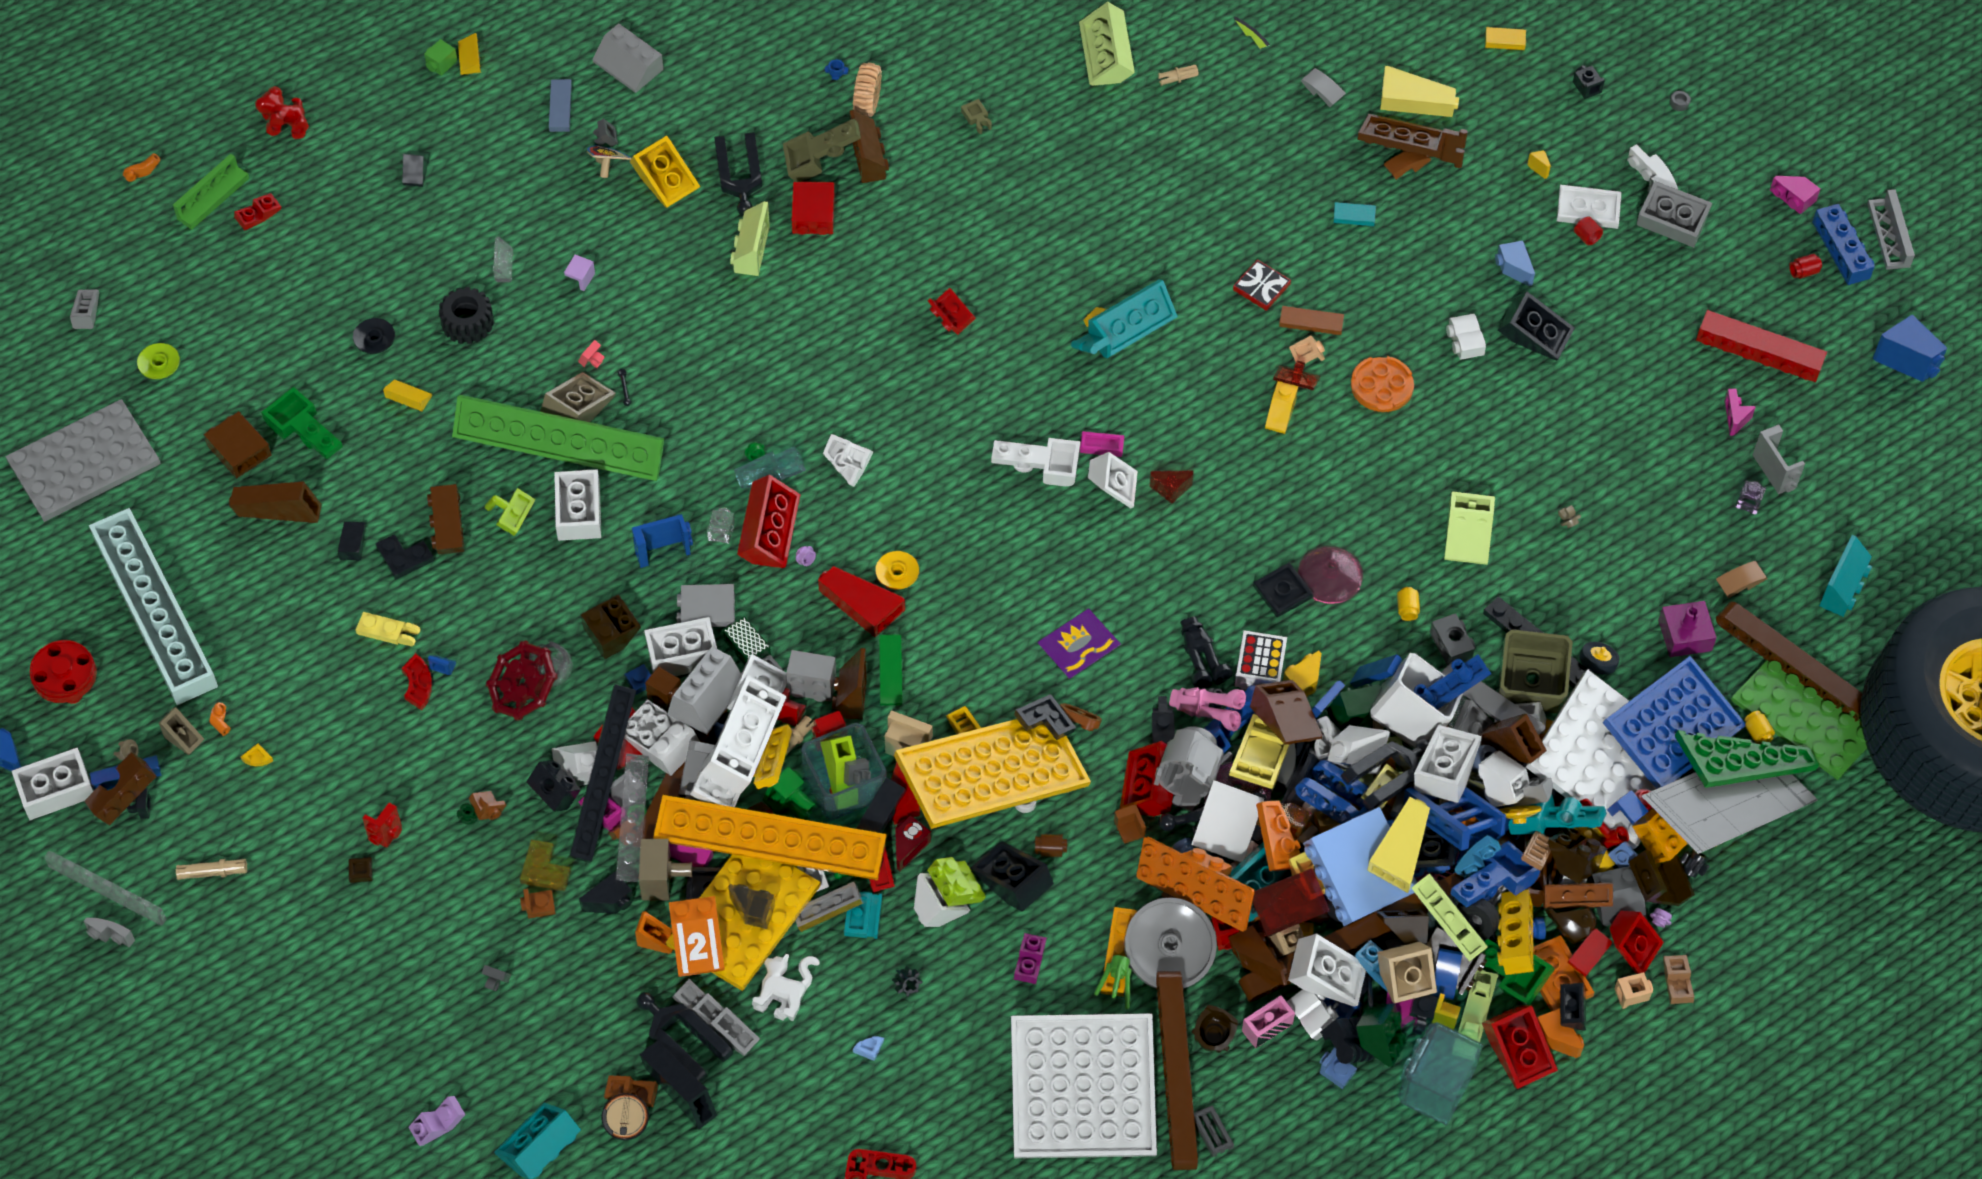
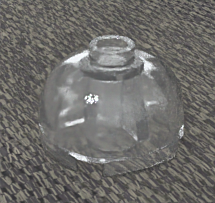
M554 642L539 645L538 647H546L551 651L550 657L555 673L558 674L557 680L554 681L552 687L565 683L573 669V662L569 652ZM531 653L529 660L535 661L538 656ZM542 665L540 671L544 674L546 671L544 665Z

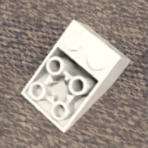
M649 700L629 718L624 736L631 745L670 776L686 761L689 742H700L692 728L667 715L666 711Z

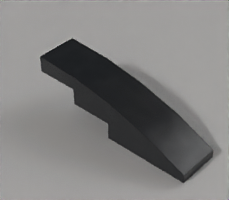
M886 778L856 829L885 834L884 830L896 813L895 808L907 790Z

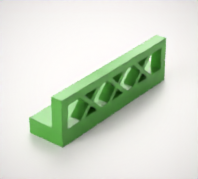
M228 155L173 204L178 221L192 230L249 179L248 173L238 167L234 155Z

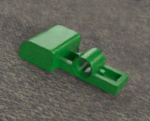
M294 387L261 412L266 424L283 440L293 432H296L309 449L314 448L326 460L343 447L340 440L313 418L317 414L315 405Z
M1485 940L1484 942L1488 946L1484 950L1486 953L1485 959H1487L1485 967L1504 977L1499 984V988L1521 1004L1531 1005L1555 968L1533 954L1534 972L1506 975L1504 967L1499 966L1497 953L1501 952V949L1491 940Z

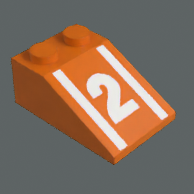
M715 896L669 902L678 976L724 971Z

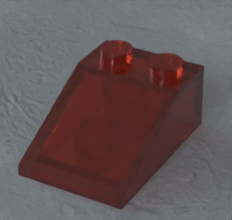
M1312 868L1256 890L1252 901L1265 937L1330 911Z

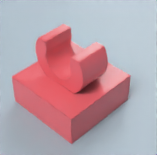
M594 340L582 353L578 362L585 367L590 361L594 367L598 368L605 358L598 352L601 345Z

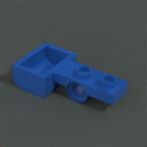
M1507 841L1500 845L1501 850L1496 852L1493 857L1483 860L1484 868L1452 887L1451 895L1466 908L1482 898L1489 901L1502 885L1512 894L1518 895L1535 883L1540 871L1522 861L1523 852Z

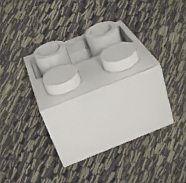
M1495 751L1478 764L1479 776L1483 779L1485 786V797L1492 806L1498 807L1515 804L1524 797L1522 788L1530 780L1526 768L1501 751Z

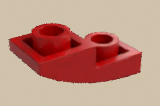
M269 193L253 199V205L234 211V218L245 231L272 217L281 210V205Z

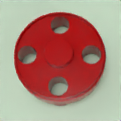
M60 640L47 644L35 654L30 665V679L35 691L42 698L54 703L74 704L79 702L83 695L91 689L97 675L96 664L91 653L83 645L70 640Z

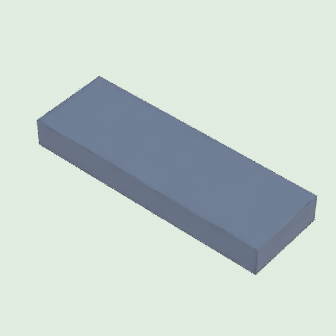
M571 79L551 80L549 132L570 131Z

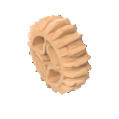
M862 63L856 77L853 110L868 117H872L876 112L880 97L882 71L879 65Z

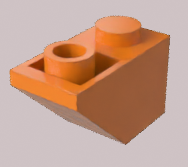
M1560 1008L1537 1017L1550 1049L1574 1058L1581 1056L1584 1047L1583 1039L1580 1034H1576L1573 1028L1561 1026Z

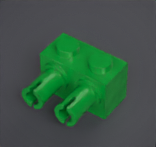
M789 766L780 773L778 783L767 788L763 801L777 815H780L785 809H789L799 819L806 820L812 814L811 810L816 805L802 791L804 784L802 776Z

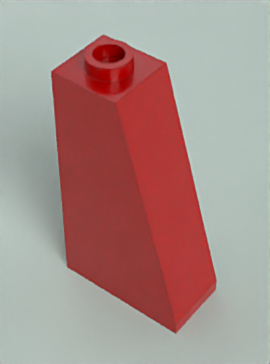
M833 566L829 571H824L818 579L819 591L873 637L881 633L905 611V599L837 567Z

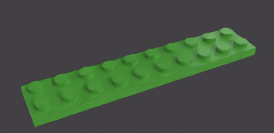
M457 396L452 434L454 438L653 481L659 479L664 438L469 396Z

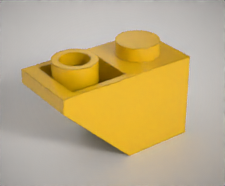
M1317 651L1314 654H1308L1297 665L1289 666L1284 671L1283 681L1293 680L1305 692L1306 697L1314 693L1317 688L1322 653Z

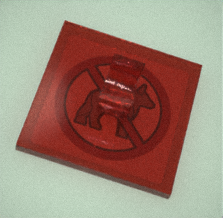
M1297 360L1294 369L1280 366L1273 380L1314 390L1321 376L1303 372L1305 362Z

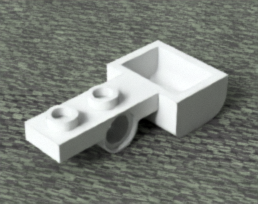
M1049 438L1046 447L994 440L991 463L1014 465V468L1019 472H1030L1033 468L1044 469L1043 483L1072 486L1076 478L1080 441Z

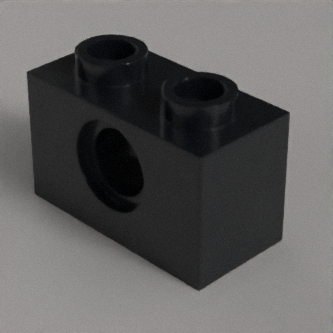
M554 760L538 762L526 781L554 812L568 810L581 791L575 780L568 776L561 769L560 764Z

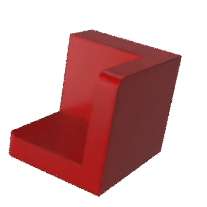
M785 688L782 694L786 696L777 720L796 727L805 713L806 706L789 700L790 689Z

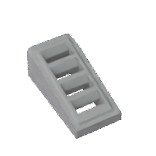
M78 290L70 315L74 329H92L94 327L99 290Z

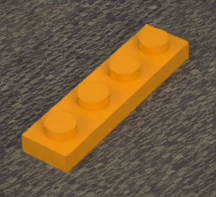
M1114 907L1104 972L1107 963H1111L1113 956H1125V932L1137 910ZM1111 973L1101 989V994L1112 995L1115 978L1111 976ZM1125 976L1123 979H1120L1116 996L1124 997Z

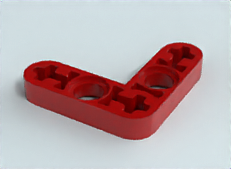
M855 1149L848 1156L844 1179H867L868 1175L910 1179L916 1173V1161L908 1155ZM857 1157H862L863 1161L860 1163V1172L855 1171V1160H857ZM880 1159H885L888 1161L889 1166L881 1170L876 1167V1162ZM893 1161H896L895 1171H892ZM904 1163L909 1164L910 1168H908L907 1172H904L902 1169Z

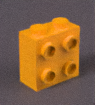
M1654 808L1649 810L1632 826L1646 850L1651 852L1655 863L1670 861L1688 844Z

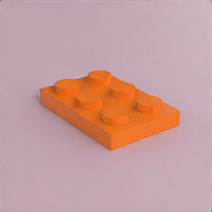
M1561 935L1533 947L1534 955L1555 968L1540 990L1551 1011L1560 1008V984L1584 983L1586 999L1594 996V991L1586 977L1567 963L1572 957V953Z

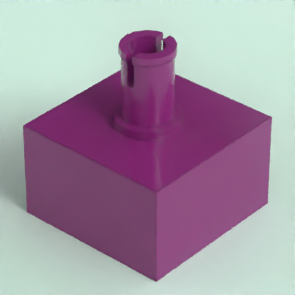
M1705 601L1662 607L1658 622L1669 657L1713 650L1717 637Z

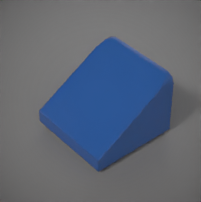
M429 655L428 657L431 670L447 675L452 674L456 661L435 655Z

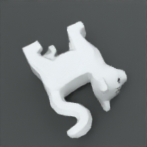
M788 954L783 958L778 956L767 958L764 962L767 974L762 981L760 996L753 998V1009L763 1013L774 999L782 1003L780 1008H776L774 1017L782 1021L788 1017L791 1021H794L800 1009V1001L812 982V975L808 970V965L820 964L816 957L807 956L800 961L799 972L803 977L801 982L782 976L788 968Z

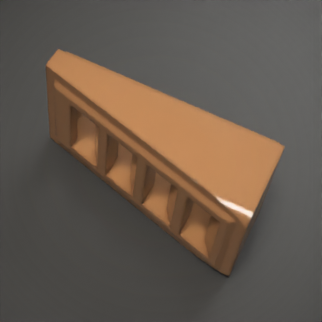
M1535 831L1526 845L1521 857L1522 861L1539 871L1542 870L1551 852L1548 845L1550 838Z

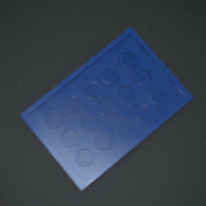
M1691 656L1602 722L1656 789L1676 781L1693 767L1675 738L1678 730L1685 731L1687 735L1703 733L1705 737L1717 738L1718 736L1732 737L1746 726V723Z

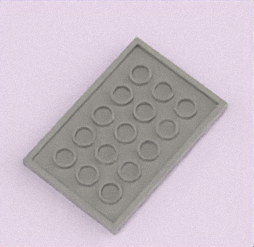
M122 399L5 456L44 522L161 464L158 456Z

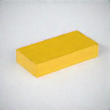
M1486 27L1485 48L1525 50L1526 30Z

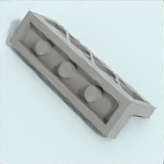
M1896 189L1887 190L1884 199L1868 200L1867 203L1886 270L1910 268L1915 254ZM1874 206H1884L1885 212L1881 214L1875 210ZM1881 221L1890 225L1888 231L1880 227ZM1886 237L1895 242L1893 247L1885 243ZM1894 254L1899 257L1900 262H1890L1889 256Z

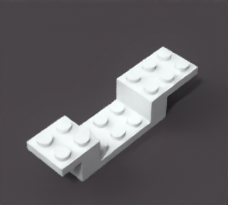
M751 654L728 704L727 709L731 710L715 748L703 762L691 790V796L702 802L730 807L736 806L740 794L753 778L786 699V696L782 694L787 684L786 672Z

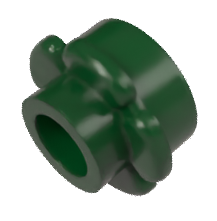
M462 804L460 809L457 810V817L464 824H473L478 819L472 804Z

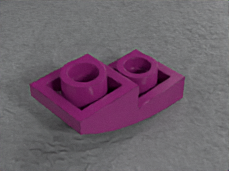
M1024 933L1014 980L1032 984L1037 983L1047 941L1046 937Z

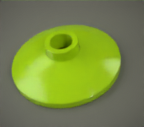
M165 343L147 346L141 351L137 359L139 371L150 379H163L172 375L180 363L177 350Z

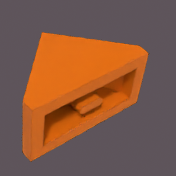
M644 911L641 914L635 931L637 946L671 954L673 949L666 945V941L673 933L672 929Z

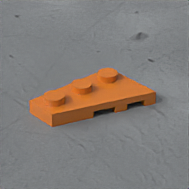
M1280 801L1257 803L1256 806L1269 871L1290 869L1289 859L1301 854L1299 851L1301 846L1298 840H1294L1289 830L1291 827Z

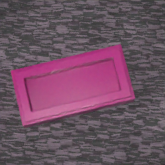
M1082 431L1080 453L1103 455L1110 452L1116 457H1122L1124 435Z

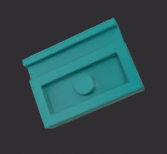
M859 892L863 904L847 911L844 936L874 937V939H877L882 894L874 895L868 892Z

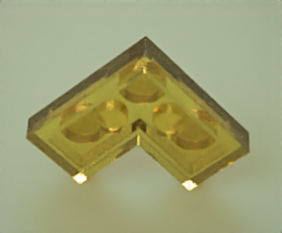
M531 839L520 877L521 884L560 891L566 890L571 870L570 867L550 864L554 850L553 843Z

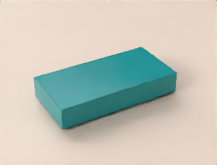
M1335 202L1333 223L1374 226L1376 206Z

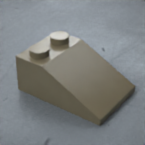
M582 372L545 393L540 412L591 422L615 397L616 393Z

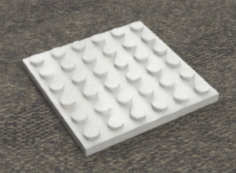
M1589 670L1585 671L1542 739V743L1547 751L1531 764H1527L1526 768L1539 778H1551L1553 782L1552 788L1565 798L1573 797L1578 801L1587 798L1591 801L1592 806H1605V809H1608L1631 790L1634 794L1640 789L1656 790L1602 723L1628 703L1629 700ZM1606 810L1607 814L1603 822L1610 829L1619 826L1624 827L1629 834V841L1627 843L1632 849H1635L1641 842L1632 827L1635 823L1632 824L1621 810L1614 816H1611Z
M1152 1014L1011 1016L1014 1158L1134 1157L1157 1155Z

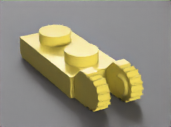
M366 612L362 613L356 627V634L408 646H413L416 640L414 637L403 634V632L418 635L420 632V627L417 625Z

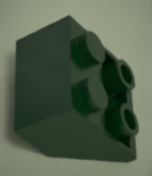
M1366 684L1359 689L1352 690V688H1346L1339 692L1327 711L1331 721L1341 732L1349 725L1359 726L1382 689L1381 684L1374 686Z
M1396 1003L1373 1005V1007L1368 1006L1356 1026L1361 1047L1388 1067L1394 1066L1407 1043L1406 1035L1402 1033V1018L1400 1012H1397Z

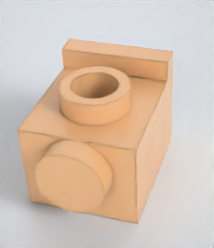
M1644 972L1618 979L1614 988L1622 1009L1633 1004L1649 1001L1653 993L1652 983L1646 979Z

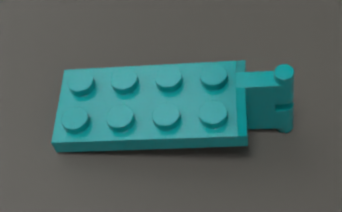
M1160 279L1088 320L1089 333L1078 340H1073L1071 347L1090 354H1096L1099 350L1103 357L1109 358L1177 318V313L1164 281Z

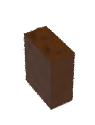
M239 411L234 415L228 416L225 421L210 428L204 434L209 449L236 479L272 456L269 444Z

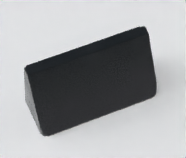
M1584 983L1560 984L1561 1026L1586 1031V991Z

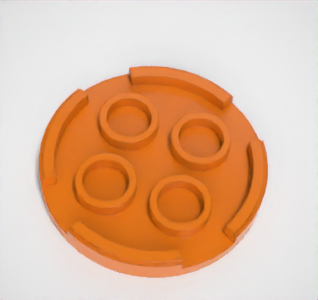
M1389 356L1387 358L1370 357L1360 362L1354 369L1351 378V390L1356 400L1364 407L1378 412H1390L1400 409L1408 403L1413 394L1414 380L1410 369L1400 360Z

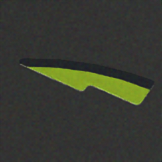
M1234 17L1245 35L1251 36L1260 49L1270 45L1256 29L1243 20Z

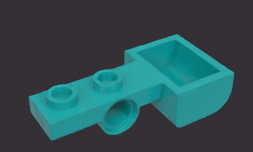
M1551 794L1548 802L1530 804L1541 806L1542 810L1533 816L1527 817L1526 823L1513 824V820L1510 819L1508 826L1511 834H1533L1535 831L1543 834L1546 827L1595 828L1601 827L1607 813L1605 806H1582L1573 797L1565 798L1560 807H1555Z

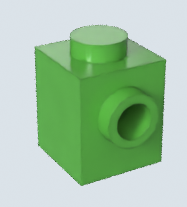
M441 39L424 53L426 67L431 72H436L441 76L457 62L455 48Z

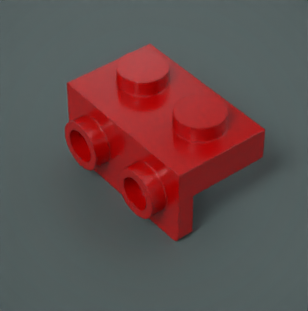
M951 288L935 301L931 298L927 300L931 305L930 311L937 318L940 316L943 319L941 324L948 332L953 330L958 335L976 319Z
M391 803L386 805L376 820L366 814L362 818L368 840L376 846L382 845L387 848L393 839L398 838L402 831L397 807Z

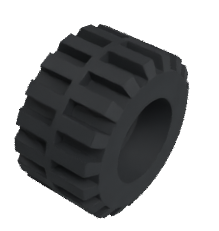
M465 287L463 290L457 288L455 292L450 291L448 293L449 296H444L443 302H440L439 305L441 326L447 338L450 337L453 342L458 340L459 344L464 342L472 344V341L477 343L481 341V337L486 338L488 336L487 332H491L494 325L489 298L486 297L484 292L479 293V290L476 288L470 290V287ZM465 313L474 314L472 317L469 318H458L460 315Z

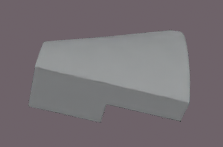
M1529 779L1530 782L1522 788L1524 797L1515 804L1506 805V808L1548 802L1552 794V779Z

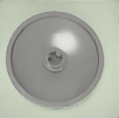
M1178 898L1157 899L1143 906L1130 920L1124 937L1125 956L1130 960V968L1140 980L1156 989L1157 971H1181L1183 989L1194 985L1211 968L1217 949L1216 934L1206 914L1194 904Z

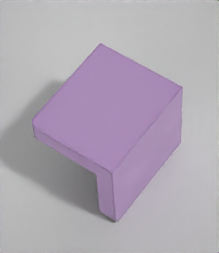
M574 255L564 274L567 277L578 280L580 290L585 291L595 275L594 262Z

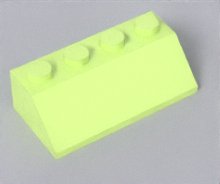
M1106 2L1079 22L1089 84L1092 86L1121 83L1135 73L1124 11Z

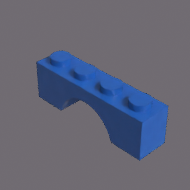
M1253 685L1244 691L1246 702L1242 709L1225 708L1239 712L1241 715L1239 728L1249 723L1253 714L1256 715L1250 708L1255 689ZM1213 719L1204 729L1216 738L1217 746L1224 753L1231 747L1229 743L1230 738L1236 731L1227 730L1221 721Z

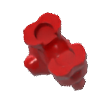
M277 86L269 88L266 93L255 101L256 109L262 113L265 120L269 119V122L266 124V132L271 136H276L281 132L282 124H289L292 126L291 133L294 139L304 138L309 124L305 118L301 99L293 98L291 101L294 105H284L282 91Z

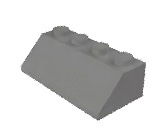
M711 647L673 695L667 715L707 735L727 709L741 677V673L732 657Z

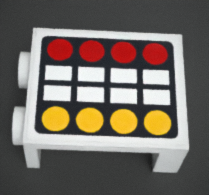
M1244 631L1235 687L1246 690L1251 685L1280 682L1287 637Z

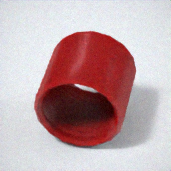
M1588 216L1582 218L1575 225L1574 233L1586 245H1593L1602 237L1603 229Z

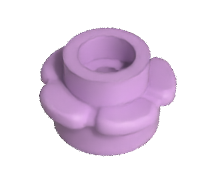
M811 546L801 547L796 552V561L800 565L809 566L816 558V553Z
M1655 908L1654 912L1650 914L1653 919L1652 923L1656 926L1665 928V925H1671L1672 915L1667 911Z

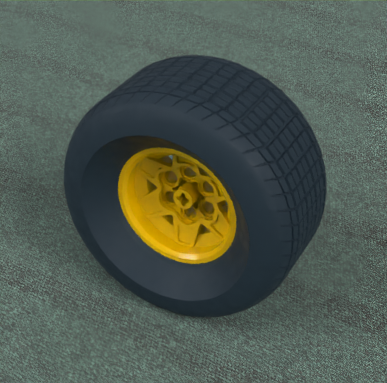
M1970 587L1946 592L1928 600L1913 610L1899 624L1868 672L1861 697L1860 714L1862 731L1869 754L1882 777L1903 800L1926 816L1945 825L1972 832H1982V587Z

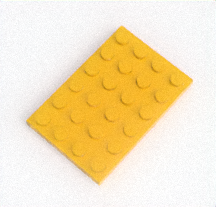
M732 854L700 896V898L715 896L725 970L711 973L743 991L820 888V881L789 864ZM672 933L666 941V945L675 950Z

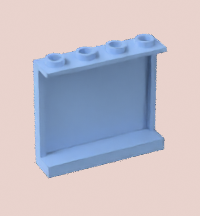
M1380 807L1303 843L1305 853L1315 867V874L1322 881L1325 887V894L1332 901L1336 909V917L1342 922L1343 926L1415 893L1412 890V887L1417 884L1414 875L1410 890L1406 893L1367 871L1370 859L1390 829Z

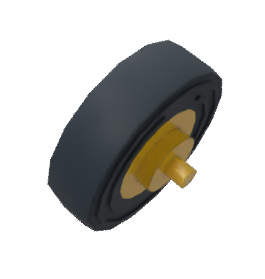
M1600 642L1586 643L1579 655L1580 662L1584 667L1601 675L1613 673L1619 664L1618 653L1612 647Z

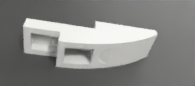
M1637 144L1630 148L1627 161L1631 167L1635 168L1642 175L1645 181L1649 182L1648 192H1650L1654 181L1678 189L1671 172L1657 154L1649 157Z

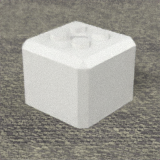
M1409 653L1400 663L1395 674L1387 678L1382 684V689L1370 710L1371 718L1415 749L1418 741L1422 739L1431 740L1438 725L1445 727L1448 725L1455 714L1463 693L1440 709H1435L1415 694L1414 688L1419 684H1423L1428 688L1445 677V675L1417 654Z

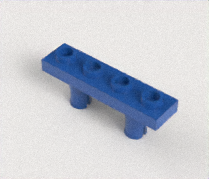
M1479 654L1466 663L1461 659H1456L1451 664L1453 669L1451 673L1428 688L1423 684L1417 685L1414 688V693L1438 710L1491 675V672Z

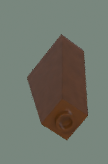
M304 481L233 487L232 495L229 498V506L238 517L318 523L322 506Z
M1525 713L1492 723L1478 734L1481 736V745H1490L1515 761L1531 764L1547 751L1528 715Z

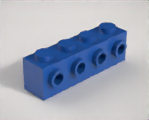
M1839 204L1816 210L1812 223L1847 285L1870 279L1875 267L1874 262L1866 253L1864 244L1858 239L1855 228L1850 225L1846 212L1841 209Z

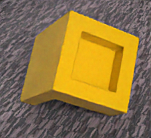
M1440 993L1431 1024L1454 1031L1461 1007L1443 1002L1445 994Z

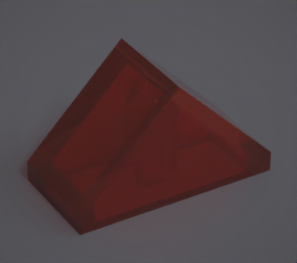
M1193 470L1150 471V487L1173 504L1192 486Z

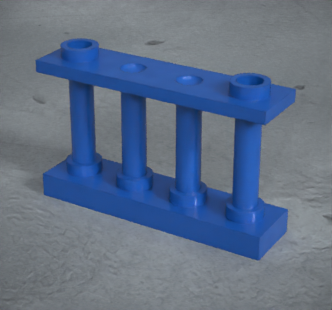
M1413 787L1405 789L1404 805L1409 797L1426 803L1430 808L1426 826L1461 851L1469 848V837L1471 834L1487 828H1491L1500 836L1505 833L1506 815L1467 787H1465L1458 803L1448 801L1440 805L1432 802L1440 799L1438 797L1427 794L1422 795ZM1458 807L1465 810L1453 816L1447 812ZM1474 817L1479 820V822L1469 826L1461 823Z

